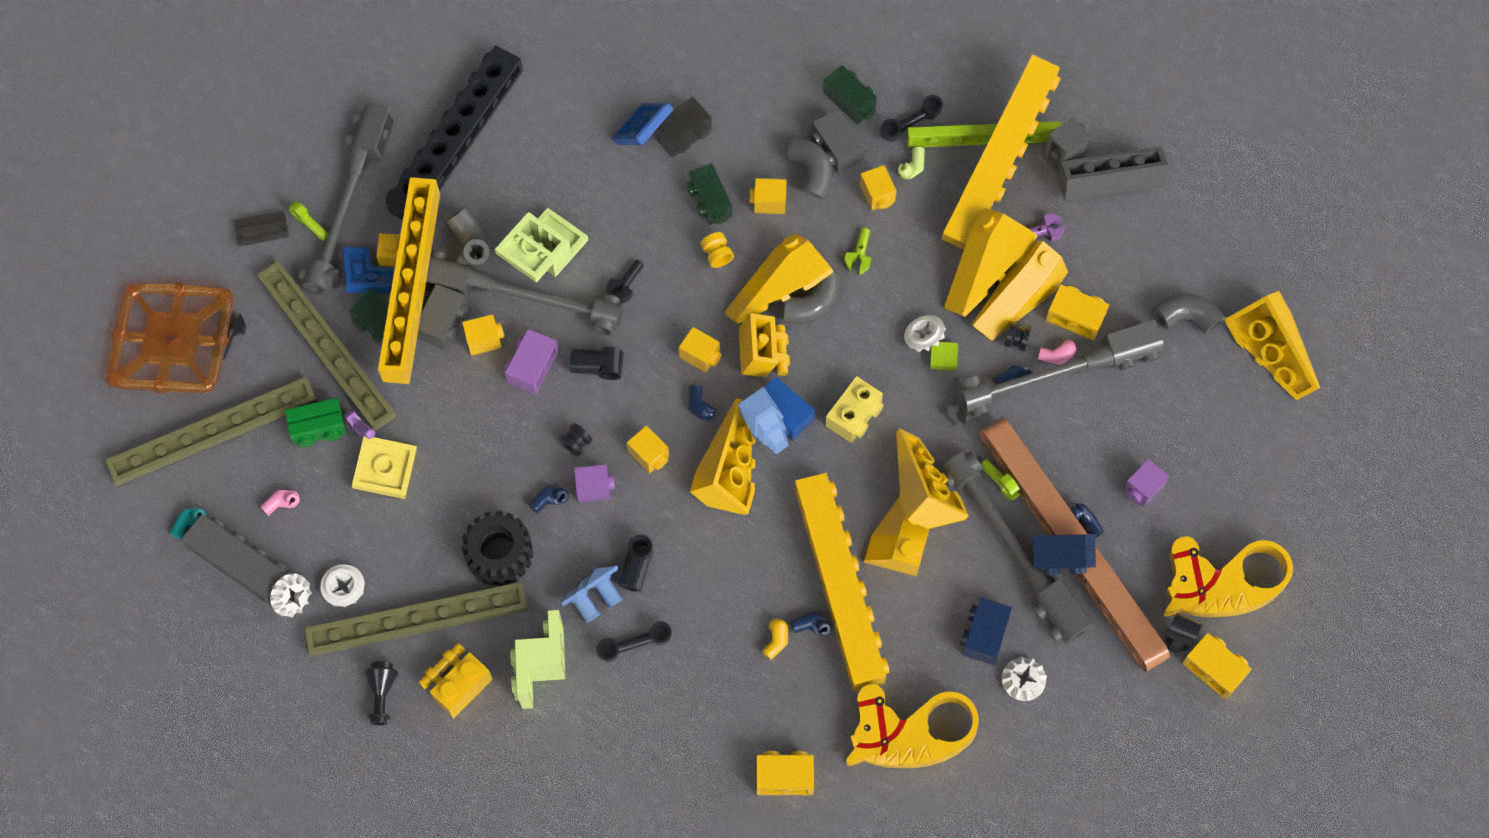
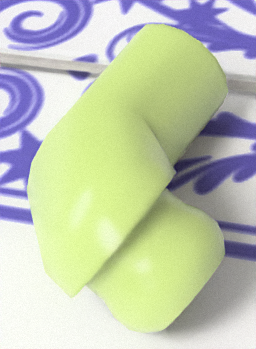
M914 147L912 149V161L906 162L905 165L902 163L899 165L898 173L901 178L912 179L923 171L924 148Z

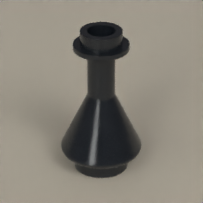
M375 661L371 663L369 669L365 670L366 678L374 694V714H369L368 719H370L371 725L384 726L387 725V720H390V715L385 714L386 695L398 676V672L393 669V663Z

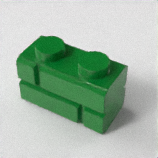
M338 397L285 409L289 434L294 446L310 447L315 444V441L323 439L335 441L340 439L341 435L347 434L343 419L344 415Z

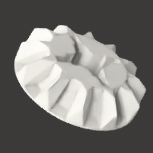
M921 316L907 326L904 339L910 349L914 348L917 352H920L922 349L929 351L931 346H938L939 340L945 338L944 331L946 328L943 321L936 316Z
M345 564L337 565L329 569L323 576L321 593L324 599L334 607L342 606L346 608L350 604H356L360 596L363 595L365 581L357 568ZM336 579H339L343 583L350 582L347 585L349 589L348 594L346 592L344 593L343 590H340L338 592L336 591L339 589L338 581Z
M287 574L281 577L273 586L270 595L271 606L274 611L281 616L292 618L294 614L302 613V608L309 604L308 597L312 594L309 589L310 583L299 574ZM289 589L296 592L294 594V602L289 600L291 597Z
M1021 656L1011 660L1004 668L1002 685L1012 698L1020 701H1030L1037 698L1043 692L1047 675H1045L1042 665H1039L1033 658L1029 659ZM1028 669V678L1032 682L1027 681L1022 688H1019L1020 678L1017 677V674L1022 675Z

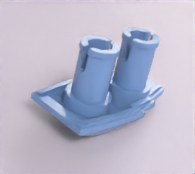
M761 387L738 403L740 415L745 420L757 442H761L763 446L766 445L774 454H778L789 446L785 434L787 429L782 420L784 416L764 387Z
M618 566L593 569L589 576L581 580L575 589L563 597L559 603L560 606H565L569 602L570 604L574 603L587 624L601 615L587 595L589 589L596 588L608 605V608L623 600V597H621L610 580L611 574L618 570Z

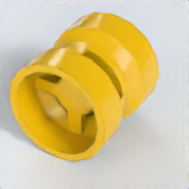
M722 232L712 233L706 236L700 243L703 251L709 255L708 262L712 268L722 267L734 258L731 248L726 245L727 239Z

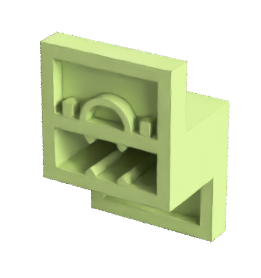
M547 208L539 218L528 212L496 247L495 252L537 283L546 271L556 277L586 244L588 236Z
M559 610L548 611V620H543L544 637L546 638L515 640V649L510 651L511 666H513L514 674H516V676L511 677L512 693H514L515 701H520L522 709L533 708L532 681L566 679L564 626Z

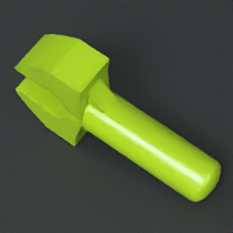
M294 201L288 207L291 215L300 224L303 222L321 241H326L329 233L309 215L308 210L301 203Z
M868 228L860 229L855 251L852 253L846 252L844 264L849 273L851 272L852 263L858 258L861 263L859 275L865 273L870 268L871 257L865 254L870 235Z
M989 460L981 462L984 467L982 470L1000 486L1001 494L1006 499L1013 501L1020 495L1018 492L1020 488L1008 473L1004 476Z

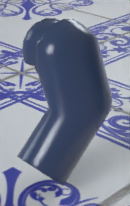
M1013 365L993 377L995 384H1000L1033 372L1028 368Z
M699 385L690 386L688 405L690 412L701 420H712L715 417V408L702 400L703 387Z
M545 487L528 505L538 514L547 504L560 505L567 502L569 494L562 487Z
M1076 503V506L1070 508L1076 519L1083 521L1089 534H1095V538L1104 533L1096 516L1085 504Z
M810 613L790 621L794 633L809 629L820 636H827L832 630L830 621L817 613Z

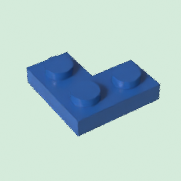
M343 247L346 293H391L395 267L371 266L369 247Z

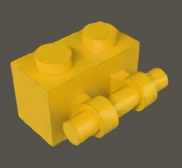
M750 313L739 326L741 374L766 378L776 366L778 375L786 376L788 374V366L790 365V356L787 354L786 346L789 344V338L785 332V326H775V317Z
M459 643L451 650L447 649L442 654L443 658L433 668L429 667L424 672L425 675L418 681V684L424 690L432 683L436 685L430 691L433 700L453 719L493 680L490 671L470 652L461 661L458 659L465 652V649ZM452 665L454 668L442 678L440 675Z

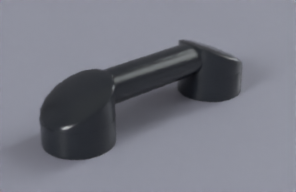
M929 95L924 99L919 111L900 122L894 119L885 120L880 128L881 136L887 141L894 142L902 131L921 120L936 118L943 108L942 99L937 95Z
M658 621L651 626L650 632L618 643L610 638L603 639L597 645V654L601 660L612 662L617 659L619 653L650 643L659 646L664 645L671 639V627L666 622Z

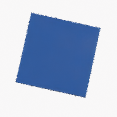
M641 103L611 139L616 145L642 146L674 109L669 103Z

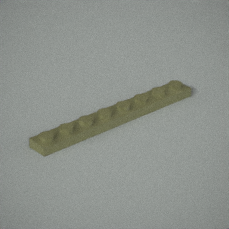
M279 260L258 273V279L371 428L376 432L397 417L396 413Z
M304 377L108 458L106 463L115 485L119 486L286 416L285 409L315 403L317 400L307 377Z
M519 582L306 627L305 632L309 655L313 657L528 611L523 583Z

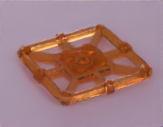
M177 282L175 285L140 283L130 284L126 287L127 291L122 298L117 326L112 331L111 336L114 340L107 367L106 382L108 385L119 389L155 391L156 394H164L165 392H212L219 379L225 346H228L229 343L227 334L234 297L231 290L210 286H190L182 282ZM140 294L175 295L171 313L154 312ZM185 296L217 297L195 314L182 313ZM134 298L148 315L145 332L127 331ZM221 309L217 334L214 336L199 335L202 322ZM174 334L177 338L173 339L171 344H168L166 341L167 336ZM124 341L143 342L140 355L118 371ZM197 345L214 346L207 378L194 363ZM146 364H160L156 380L128 379ZM171 365L189 366L201 383L168 381Z

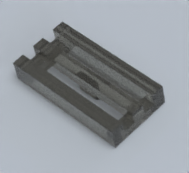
M285 211L233 220L238 247L289 237ZM282 227V230L267 232L268 230ZM255 232L261 233V234H256V235H251V236L242 237V235H245V234H250V233H255Z

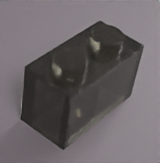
M691 97L668 115L654 131V137L673 158L678 153L686 152L691 144L698 139H704L710 134L712 130V117L694 97Z

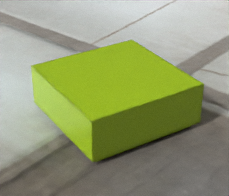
M939 342L938 346H931L930 369L956 371L958 343Z

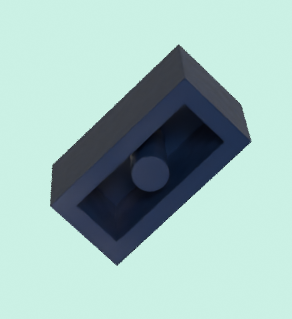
M1095 534L1033 536L1034 569H1044V574H1061L1060 568H1070V574L1087 573V568L1096 567Z
M980 597L978 606L972 604L968 620L973 623L970 631L964 630L960 643L961 646L965 647L963 656L995 666L1011 614V606Z

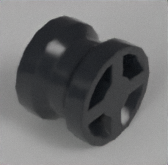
M1011 321L1004 346L1009 348L1015 346L1020 351L1025 352L1032 327L1027 325L1021 327L1016 322Z
M572 423L569 426L567 434L559 437V442L562 446L577 457L582 453V448L593 441L589 433L576 423Z

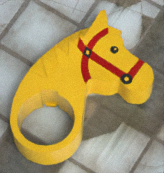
M1188 536L1180 537L1174 542L1169 554L1174 579L1171 586L1166 590L1170 604L1163 616L1169 617L1175 615L1176 612H1183L1198 617H1230L1258 610L1272 602L1283 592L1289 583L1293 573L1291 557L1279 544L1260 540L1247 545L1224 568L1216 570L1207 559L1199 556V546L1193 538ZM1254 553H1266L1273 556L1282 567V582L1272 588L1250 586L1244 579L1243 560Z
M876 684L866 685L858 693L860 723L855 730V734L850 736L854 750L847 758L846 764L847 766H852L861 762H867L885 768H920L945 762L962 752L974 740L979 722L976 707L969 698L960 693L943 692L931 698L908 719L902 721L890 707L885 705V694L882 688ZM944 703H955L965 708L972 720L970 732L963 739L955 742L934 739L929 733L928 718L937 706Z

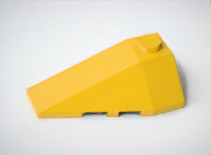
M984 208L970 231L944 308L947 311L966 317L987 296L988 289L997 280L1001 282L1007 276L1005 272L1015 262L1019 264L1025 258L1037 235L1007 215Z
M795 233L786 237L780 245L775 247L724 313L728 318L739 324L750 313L759 314L767 310L768 304L773 301L782 299L784 302L790 299L789 293L801 287L805 291L812 288L833 273V270L809 240Z
M1034 241L1025 258L1019 264L1015 262L1008 270L1007 276L997 286L971 326L988 340L993 341L1010 327L1011 321H1019L1056 291L1068 273L1063 258L1044 241Z
M1279 291L1261 298L1226 318L1225 322L1235 341L1243 349L1246 348L1255 357V361L1260 366L1263 365L1296 401L1320 389L1292 313Z
M738 398L733 402L700 462L690 493L708 507L747 515L749 514L755 493V483L751 482V469L755 468V459H752V445L756 443V440L745 420L740 415L738 403L742 400Z
M899 428L896 431L900 502L905 512V518L911 524H918L927 529L966 520L969 515L961 497L956 491L951 493L945 484L948 478L932 465L935 460L921 439Z
M899 496L871 535L864 562L917 577L930 529L918 524L913 525L905 518V512Z

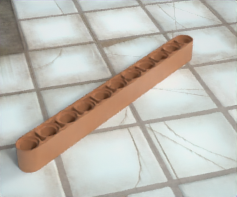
M1002 417L979 431L984 445L1005 475L1008 473L1020 488L1018 492L1047 535L1087 534L1005 418ZM1095 546L1096 567L1087 568V573L1075 575L1139 667L1144 672H1148L1170 658L1169 650Z

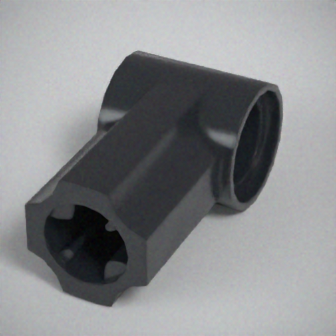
M603 347L600 351L572 349L570 373L593 374L605 380H618L622 374L624 352L616 347Z
M639 534L630 539L628 553L618 582L619 587L632 592H641L650 561L654 556L653 545L649 537ZM639 545L648 547V551L642 555L636 554L634 549Z
M1176 612L1166 633L1165 641L1168 644V650L1178 653L1186 651L1189 646L1192 647L1203 624Z

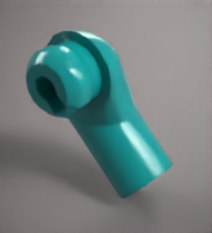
M195 507L182 511L169 534L181 540L187 528L192 527L202 514L206 516L205 510Z

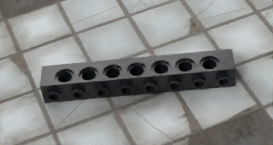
M496 45L491 52L485 54L482 65L477 72L474 71L471 74L465 89L459 91L451 109L444 112L441 123L437 129H433L430 132L425 146L416 152L411 166L404 169L399 183L395 188L389 190L385 202L390 214L403 220L410 178L436 179L439 191L523 72L520 57ZM478 94H485L481 97L476 96ZM465 113H472L469 116H462ZM452 132H458L456 135H449ZM437 152H444L442 155H435ZM425 171H430L427 175H421Z

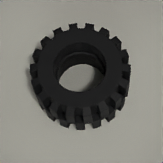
M496 511L493 516H491L490 512L484 513L485 518L480 519L479 516L475 518V525L469 524L466 528L468 534H463L462 540L464 545H462V552L473 576L476 575L477 579L481 582L487 580L488 585L494 586L495 582H499L500 586L506 585L505 581L510 580L512 584L517 581L516 576L520 575L523 577L526 573L524 568H530L531 565L530 558H533V546L526 526H523L522 521L518 517L514 519L511 513L507 512L506 516H503L502 511ZM505 538L513 543L510 553L501 559H489L482 554L485 545L493 539Z

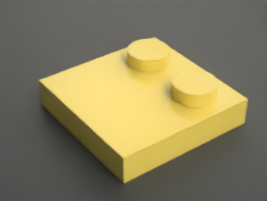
M364 436L352 488L405 499L417 446L375 437L367 439Z

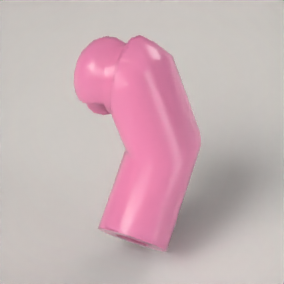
M1066 340L1055 350L1041 347L1038 360L1057 365L1063 364L1074 357L1076 345L1073 341Z
M277 490L259 507L269 516L278 507H296L300 502V496L292 490Z

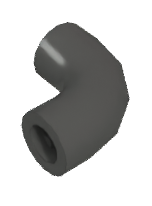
M795 137L789 145L788 158L790 161L806 167L807 175L801 190L814 197L825 199L832 178L830 159L821 146L810 140Z
M467 207L460 209L445 221L461 243L465 259L469 263L480 265L488 259L490 254L489 242Z
M831 273L816 284L809 295L805 297H790V299L786 300L784 322L807 323L825 316L836 303L840 290V276Z
M1176 294L1164 299L1152 308L1155 320L1164 329H1168L1178 321L1190 320L1196 323L1207 335L1216 330L1226 320L1224 314L1206 298L1194 294Z

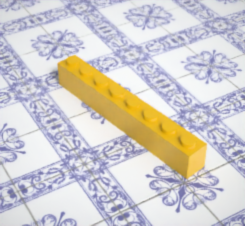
M1032 54L943 232L941 240L964 250L970 231L983 209L991 210L995 201L1000 203L1006 190L1002 185L1005 179H1012L1017 168L1013 163L1017 156L1022 158L1028 146L1024 141L1028 134L1033 136L1039 124L1035 119L1039 112L1044 114L1050 102V99L1046 97L1050 90L1055 92L1061 80V77L1057 76L1060 67Z
M410 178L378 367L383 382L410 384L440 199V191L436 179Z
M827 473L795 480L796 496L852 690H861L869 684H884L886 674H889V667L886 658H881L878 648L882 647L878 631L873 632L871 622H874V616L871 606H866L863 597L867 596L863 580L858 581L856 571H859V565L856 556H851L849 546H852L849 531H844L841 524L844 521V514L841 505L836 506L834 497L837 496L834 481H829Z

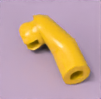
M777 618L771 620L768 626L772 632V641L761 650L769 660H772L788 644V626L783 620Z

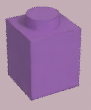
M1148 459L1127 481L1124 491H1126V495L1132 502L1140 503L1145 507L1166 485L1169 475Z
M607 464L574 468L579 502L611 499L610 490L615 489L614 474H608Z

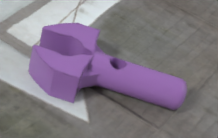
M1050 213L1043 215V223L1041 225L1029 228V230L1034 232L1037 237L1045 235L1049 237L1050 242H1053L1062 236L1065 226L1057 229L1049 227L1050 225L1061 223L1062 217Z
M350 410L343 416V419L350 424V427L360 437L365 436L367 439H372L375 436V431L365 424L353 410Z

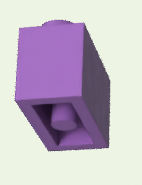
M528 329L525 336H521L518 339L515 347L516 353L513 359L509 358L507 360L504 373L507 384L536 395L559 350L556 340Z

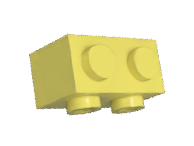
M856 376L826 416L825 426L850 443L856 437L861 438L869 426L867 422L872 416L876 418L884 406L882 404L883 393Z

